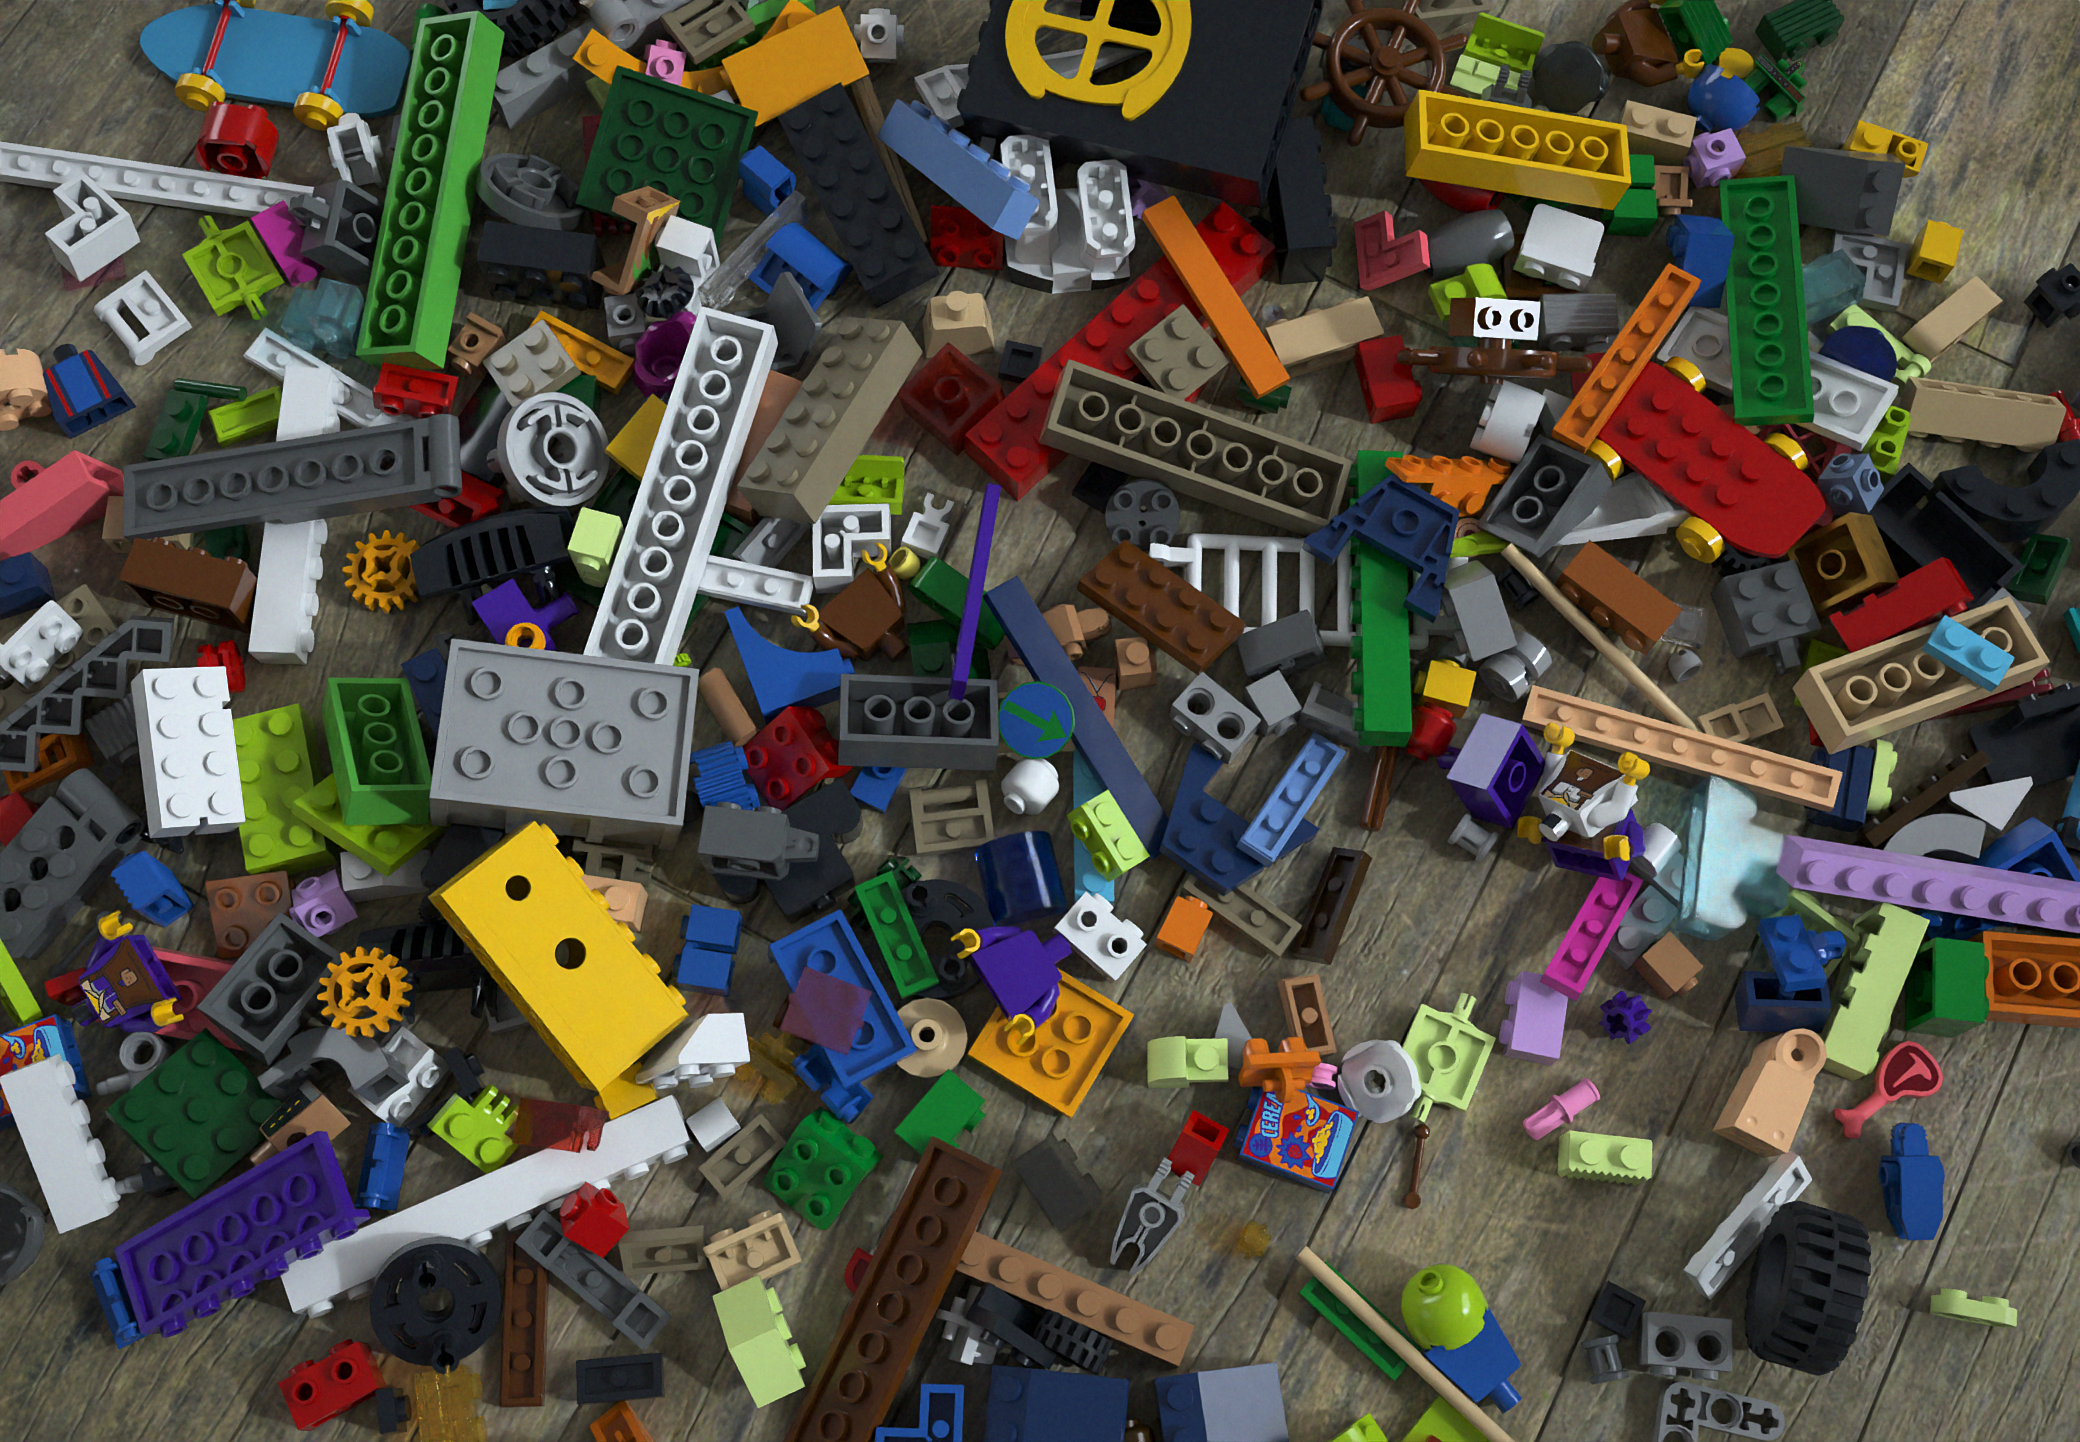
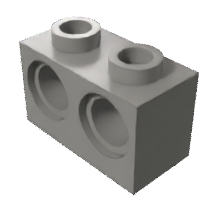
M1203 672L1173 702L1169 715L1172 718V724L1179 732L1186 736L1193 735L1202 743L1201 747L1214 755L1217 760L1221 758L1227 764L1234 759L1256 734L1261 722L1258 716ZM1191 703H1201L1206 707L1207 712L1202 715H1196L1188 709V705ZM1230 727L1235 730L1237 737L1225 739L1219 735L1218 729Z
M1658 1312L1641 1313L1637 1321V1366L1650 1367L1651 1375L1675 1377L1676 1369L1692 1371L1693 1379L1716 1381L1718 1380V1373L1732 1372V1319ZM1660 1333L1667 1336L1671 1343V1351L1667 1357L1661 1355L1655 1346L1656 1337ZM1702 1337L1707 1339L1712 1345L1713 1353L1708 1361L1703 1359L1698 1353L1697 1345Z

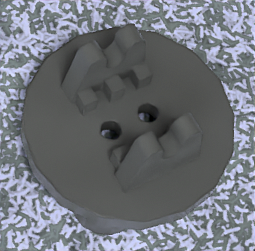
M1142 478L1130 480L1113 492L1107 502L1105 519L1107 530L1116 545H1119L1126 539L1144 552L1150 551V543L1167 546L1170 544L1173 535L1177 532L1180 512L1178 501L1169 488L1159 481ZM1141 506H1145V507H1146L1145 510H1140L1139 508H1140ZM1144 520L1145 524L1141 525L1139 521Z

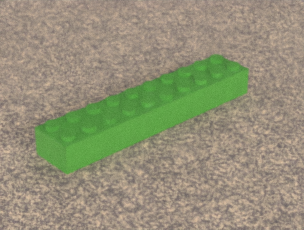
M478 10L423 18L419 22L355 355L381 370L383 362L420 370L444 368L476 193L475 181L481 166L505 34Z

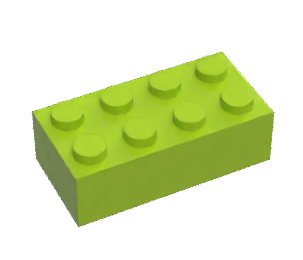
M297 703L233 719L245 822L239 826L246 871L253 875L287 870V874L291 875L338 863L336 843L291 814L293 802L324 780L312 717Z

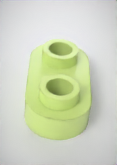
M1874 738L1868 748L1875 751L1866 814L1876 816L1881 809L1886 810L1889 806L1892 789L1887 787L1889 774L1895 769L1898 755L1896 751H1893L1891 742Z
M1941 1288L1940 1295L1931 1296L1930 1314L1992 1327L2016 1328L2017 1310L2009 1307V1300L1983 1296L1982 1302L1967 1299V1292L1948 1288Z

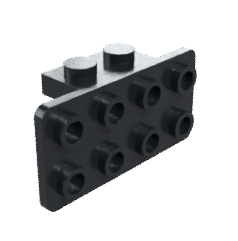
M2066 683L2048 691L2049 695L2038 698L2036 693L2024 696L2014 701L2015 708L2003 717L1976 724L1968 729L1967 736L1975 754L1982 749L1992 760V762L1982 768L1989 785L2031 776L2033 785L2030 789L2075 776L2080 759V686L2073 688L2072 683Z

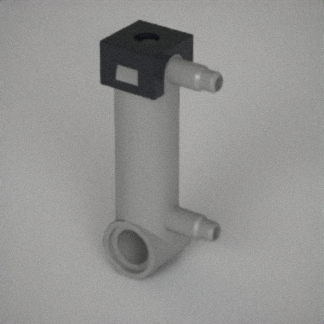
M135 1032L129 1035L123 1041L120 1048V1060L128 1069V1073L111 1077L106 1081L98 1083L96 1085L97 1093L99 1095L114 1094L132 1089L174 1054L172 1046L167 1041L149 1032ZM153 1046L154 1054L147 1063L142 1064L141 1055L143 1051ZM144 1153L145 1163L139 1165L141 1173L126 1177L124 1180L115 1183V1190L118 1195L144 1190V1193L160 1198L181 1192Z

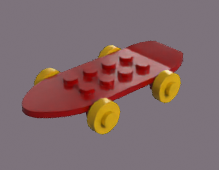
M1591 353L1583 356L1592 361V368L1589 372H1571L1570 383L1573 399L1606 353ZM1673 356L1662 366L1648 361L1584 455L1600 461L1612 483L1624 472L1623 461L1693 517H1688L1676 529V537L1683 550L1692 558L1704 563L1714 562L1725 551L1724 541L1736 549L1754 556L1779 558L1785 555L1819 520L1826 508L1819 489L1802 472L1808 464L1806 454L1796 441L1784 434L1771 433L1762 441L1741 424H1735L1732 417L1702 395L1706 390L1704 376L1688 360Z

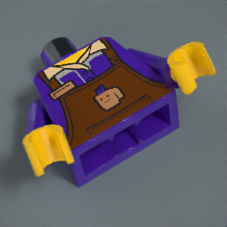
M1629 809L1624 820L1606 826L1594 837L1586 838L1567 830L1557 841L1548 839L1540 831L1539 824L1542 822L1540 818L1523 816L1518 819L1517 837H1528L1529 841L1533 844L1545 842L1555 867L1622 882L1631 858L1641 857L1646 851L1643 828L1637 823L1632 809Z
M117 910L102 917L98 922L100 935L85 964L86 972L78 979V983L86 998L72 1006L71 1012L76 1021L84 1027L100 1018L106 1028L120 1027L127 1033H155L169 1024L184 1019L183 1014L176 1016L172 1009V1005L179 1003L183 998L145 935H127L123 938L124 934L133 930V926L131 923L121 926L118 920L121 912Z

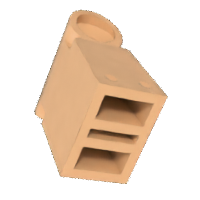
M1802 1028L1787 1031L1758 1043L1753 1050L1752 1059L1748 1067L1741 1074L1712 1131L1763 1158L1788 1154L1815 1084L1813 1082L1815 1077L1824 1066L1827 1057L1826 1046L1821 1037L1811 1030Z

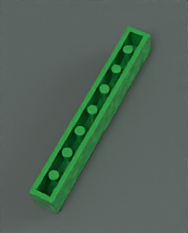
M1357 451L1354 464H1351L1346 482L1347 487H1353V498L1348 499L1347 509L1353 506L1357 499L1393 473L1385 466L1388 457L1402 458L1403 452ZM1350 537L1348 540V554L1354 555L1355 566H1350L1349 589H1355V601L1350 603L1349 621L1350 624H1356V636H1352L1350 642L1351 659H1357V672H1352L1351 694L1358 695V708H1353L1352 731H1358L1359 745L1406 747L1412 734L1408 609L1403 607L1404 601L1408 596L1407 566L1356 537Z

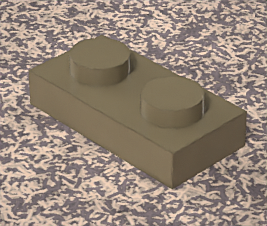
M760 1113L698 1169L727 1201L779 1155L787 1142Z
M704 1225L626 1232L619 1240L624 1276L708 1269V1257H706L703 1250L707 1246Z

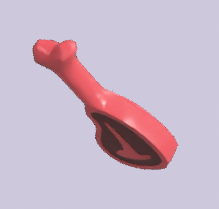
M1912 1041L1896 1044L1884 1055L1877 1066L1874 1075L1873 1093L1853 1109H1834V1118L1843 1124V1134L1845 1137L1850 1139L1859 1138L1864 1121L1884 1105L1893 1103L1900 1097L1919 1099L1929 1097L1937 1092L1942 1086L1943 1081L1941 1068L1934 1057L1920 1044Z

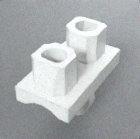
M970 1285L966 1300L954 1297L950 1312L941 1309L937 1311L936 1318L946 1321L942 1338L953 1341L948 1355L949 1360L972 1365L973 1362L992 1364L997 1348L981 1339L979 1336L982 1330L964 1319L981 1287Z

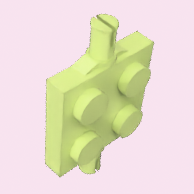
M1460 993L1453 1013L1439 1012L1424 1004H1421L1417 1010L1402 1046V1049L1409 1054L1417 1068L1421 1085V1094L1415 1101L1412 1111L1408 1116L1413 1121L1417 1119L1418 1123L1425 1124L1433 1103L1444 1104L1461 1113L1467 1110L1496 1040V1037L1478 1030L1468 1021L1471 1010L1476 1002V998L1470 996L1467 1000L1469 994Z

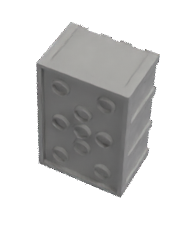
M451 639L429 797L431 825L448 827V823L502 828L505 829V833H510L519 825L536 821L539 826L543 823L546 824L554 834L585 837L586 842L602 843L604 839L641 844L648 843L658 845V849L674 851L684 820L699 669Z

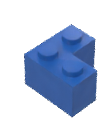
M1676 214L1674 225H1669L1666 246L1669 247V250L1676 258L1675 266L1701 279L1699 289L1687 306L1720 308L1735 238L1720 218Z
M921 1384L919 1428L876 1427L875 1442H963L965 1386Z

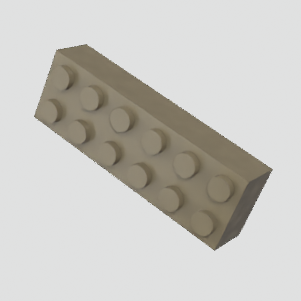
M846 317L839 326L833 339L821 354L820 359L809 376L804 380L798 393L784 411L783 416L772 433L767 437L763 447L737 485L759 516L816 524L923 353L903 321Z

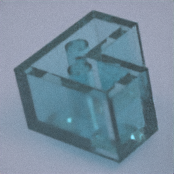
M321 278L316 291L295 288L281 327L290 339V342L303 350L310 351L315 348L324 350L340 359H346L348 356L360 359L355 355L366 302L357 286Z

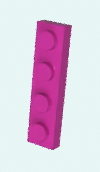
M1626 872L1622 882L1599 877L1540 982L1577 1002L1643 880Z

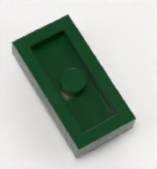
M2038 533L2030 536L2019 560L2024 567L2010 580L2006 591L2016 600L2047 605L2072 550L2071 538Z

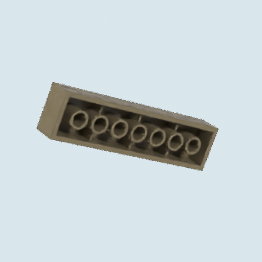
M1068 359L1059 374L1038 441L1047 446L1141 479L1159 481L1169 489L1305 537L1312 533H1317L1329 524L1334 516L1338 515L1352 460L1070 359Z

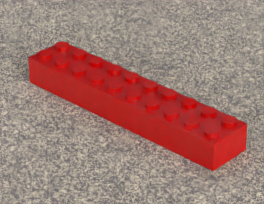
M1224 201L1195 226V229L1239 298L1272 268L1276 247ZM1164 254L965 434V454L1001 485L1017 502L1070 454L1038 442L1059 374L1068 359L1143 385L1147 378L1125 353L1129 346L1182 304L1186 306L1204 330L1209 326V323L1166 255Z

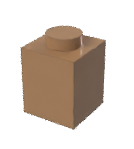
M1671 931L1660 938L1632 964L1664 1000L1674 993L1683 997L1699 982L1694 975L1704 967Z

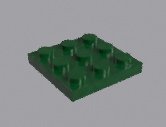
M205 1028L108 1107L105 1115L192 1202H195L266 1140V1137L259 1129L282 1103L262 1090L259 1080Z

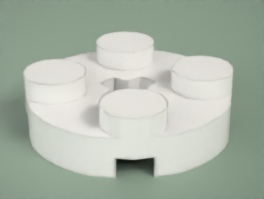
M1376 1039L1360 1043L1352 1047L1342 1060L1344 1064L1342 1066V1073L1338 1075V1090L1344 1104L1348 1108L1359 1111L1358 1117L1363 1116L1368 1120H1373L1371 1122L1375 1123L1389 1122L1407 1113L1421 1094L1417 1068L1409 1054L1396 1041ZM1374 1070H1377L1379 1074H1383L1385 1077L1384 1091L1380 1087L1373 1088L1370 1081L1375 1078Z

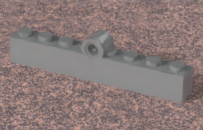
M596 0L590 8V17L593 20L497 72L492 105L510 130L586 88L585 81L595 77L594 74L572 59L591 28L637 59L644 55L646 45L656 44V39L670 41L672 39L663 28L659 16L668 11L673 13L693 0H627L625 2L623 0Z

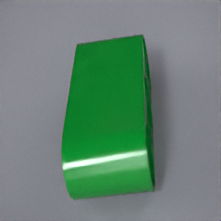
M931 556L907 587L919 601L960 629L968 578L941 559ZM982 597L975 640L986 648L995 650L1006 634Z

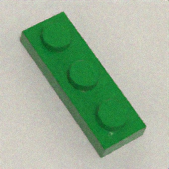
M892 871L854 886L901 998H907L939 984L937 975Z
M1327 1261L1324 1262L1419 1352L1421 1351V1348L1337 1270ZM1312 1276L1297 1293L1392 1382L1408 1366L1397 1353L1316 1277Z

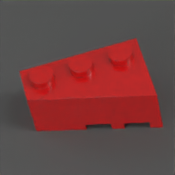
M1941 557L1897 580L1896 585L1875 596L1872 593L1862 599L1863 604L1844 615L1840 611L1830 615L1829 618L1850 653L1928 626L1944 615L1953 617L1965 612L1968 609L1965 604L1973 600L1974 597L1950 559Z

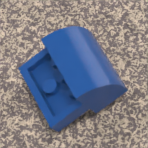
M792 222L779 229L767 241L765 246L769 250L748 278L770 295L780 273L789 271L796 282L800 284L803 294L813 311L816 312L828 294L835 295L854 268L848 261L803 226Z

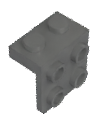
M789 271L780 273L763 307L732 313V315L774 325L778 346L770 370L784 375L799 372L821 332L819 316L813 311L803 294L800 284L796 282Z

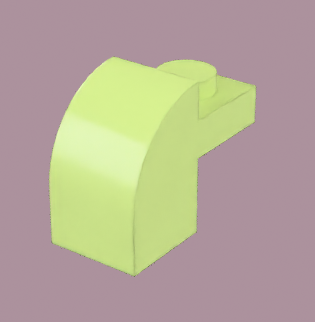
M1175 1036L1149 1041L1147 1043L1149 1088H1190V1083L1229 1082L1228 1039H1186L1185 1036Z

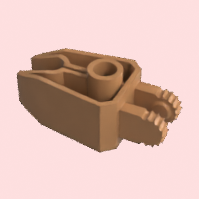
M1060 604L1042 613V616L1071 662L1078 660L1088 652L1086 643L1099 640L1101 637L1105 638L1106 635L1109 636L1108 634L1113 629L1107 610L1105 611L1104 608L1094 607L1093 610L1090 608L1076 612L1074 605ZM1005 635L1004 641L1012 664L1025 666Z

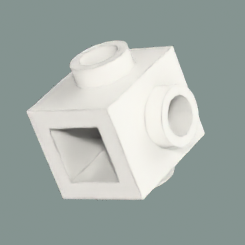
M869 9V14H861V24H854V39L857 46H861V55L864 62L898 63V47H904V25H898L897 16L890 15L889 9ZM878 32L885 33L884 37L881 39L874 38L875 34Z

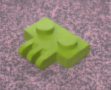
M492 1084L486 1086L471 1105L454 1093L427 1124L432 1131L486 1174L500 1169L519 1146L505 1132L522 1112V1109L517 1104H512L502 1115L501 1113L510 1103V1099L504 1094L499 1095L490 1105L489 1103L498 1093V1089Z

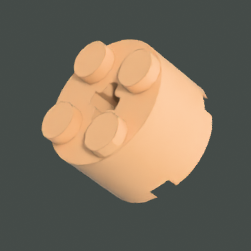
M0 349V431L15 429L19 426V420L31 416L44 417L52 412L40 358L30 350L17 349L18 355H5L4 349Z

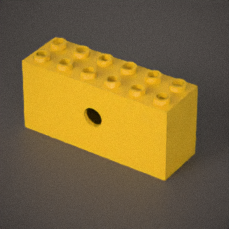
M532 821L516 827L429 895L428 898L580 1087L600 1092L689 1016L682 1007L686 1004V1001L673 985L670 984L666 987L657 975L661 970L654 959L647 953L641 955L632 944L636 938L631 930L622 921L616 923L606 910L610 908V905L605 897L597 889L594 888L590 891L581 879L585 874L579 864L570 856L564 858L555 845L559 841L552 830L544 823L539 826L536 821ZM561 941L566 944L569 951L568 960L562 967L555 959V949Z

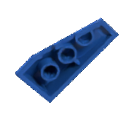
M2033 816L1999 837L1979 855L1977 860L1970 863L1971 865L2080 882V873L2055 830ZM1924 908L1915 913L1930 920L1925 931L1929 941L1935 937L1966 940L1984 930L2005 925L2008 928L2019 925L2018 923Z

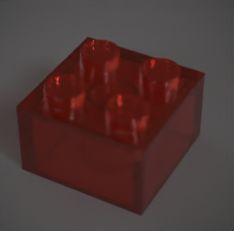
M949 342L897 393L905 413L956 456L965 449V434L1006 398L1001 384Z

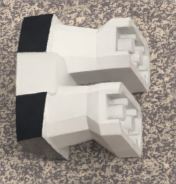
M1027 134L1008 136L1000 145L1001 164L1010 169L1009 177L1013 174L1030 184L1031 187L1028 192L1040 200L1018 240L1004 235L1011 282L1022 287L1055 294L1105 289L1129 281V253L1135 245V233L1126 166L1116 159L1085 162L1077 171L1078 188L1055 189L1049 140Z

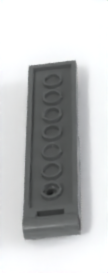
M437 414L429 418L125 465L123 536L130 542H134L135 537L147 540L152 539V537H167L280 519L287 525L441 501V498L456 497L462 493L459 419L449 414Z

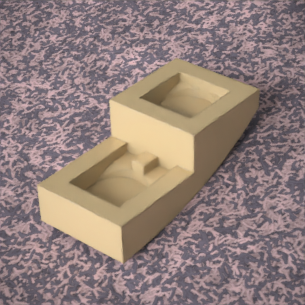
M1768 692L1737 705L1735 703L1729 704L1697 718L1705 734L1741 744H1746L1779 732L1785 727Z

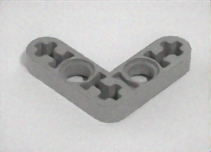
M1672 1382L1667 1384L1660 1392L1652 1442H1663L1664 1437L1671 1431L1679 1433L1684 1442H1697L1699 1427L1756 1441H1772L1783 1433L1785 1417L1775 1404L1768 1401L1688 1382ZM1680 1390L1683 1391V1398L1689 1400L1690 1404L1689 1408H1681L1679 1421H1688L1687 1428L1682 1425L1666 1424L1667 1418L1676 1419L1678 1408L1676 1404L1671 1403V1395H1678ZM1717 1399L1727 1401L1732 1409L1731 1419L1725 1424L1718 1423L1711 1414L1712 1404ZM1765 1410L1766 1418L1772 1420V1427L1764 1428L1762 1433L1761 1425L1758 1423L1742 1421L1743 1413L1762 1415ZM1741 1421H1742V1428H1743V1429H1740V1428H1739V1425L1741 1424Z

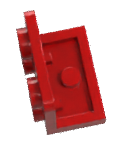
M812 706L787 707L742 747L749 767L746 771L769 806L780 809L782 812L790 808L822 779L843 777L853 768L852 766L838 765V741L832 737L826 728V720L823 715Z

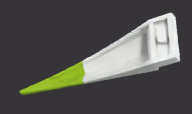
M1633 472L1615 480L1593 513L1554 546L1587 543L1589 540L1596 542L1666 534L1669 527L1680 526L1688 517L1693 516L1637 472ZM1481 531L1454 539L1449 558L1499 553L1509 543Z

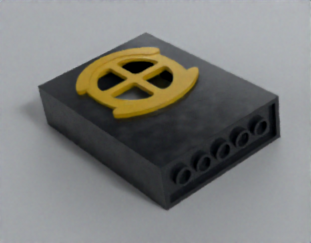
M1047 0L989 1L991 11L988 21H983L979 30L980 46L977 55L973 54L969 61L966 89H961L957 100V110L960 112L972 140L981 142L982 136L996 138L997 145L1000 146L1008 136L1027 134L1049 140L1051 159L1080 166L1090 161L1116 159L1126 166L1127 177L1251 207L1263 208L1324 8V0H1150L1158 11L1161 20L1160 32L1155 36L1111 27L1108 21L1115 0H1100L1096 15L1091 21L1048 13L1044 10ZM1039 28H1052L1082 35L1087 38L1078 73L1074 78L1067 79L1062 77L1042 59L1035 43V35ZM1104 42L1148 50L1152 53L1149 64L1129 79L1115 84L1098 86L1090 82L1099 49Z

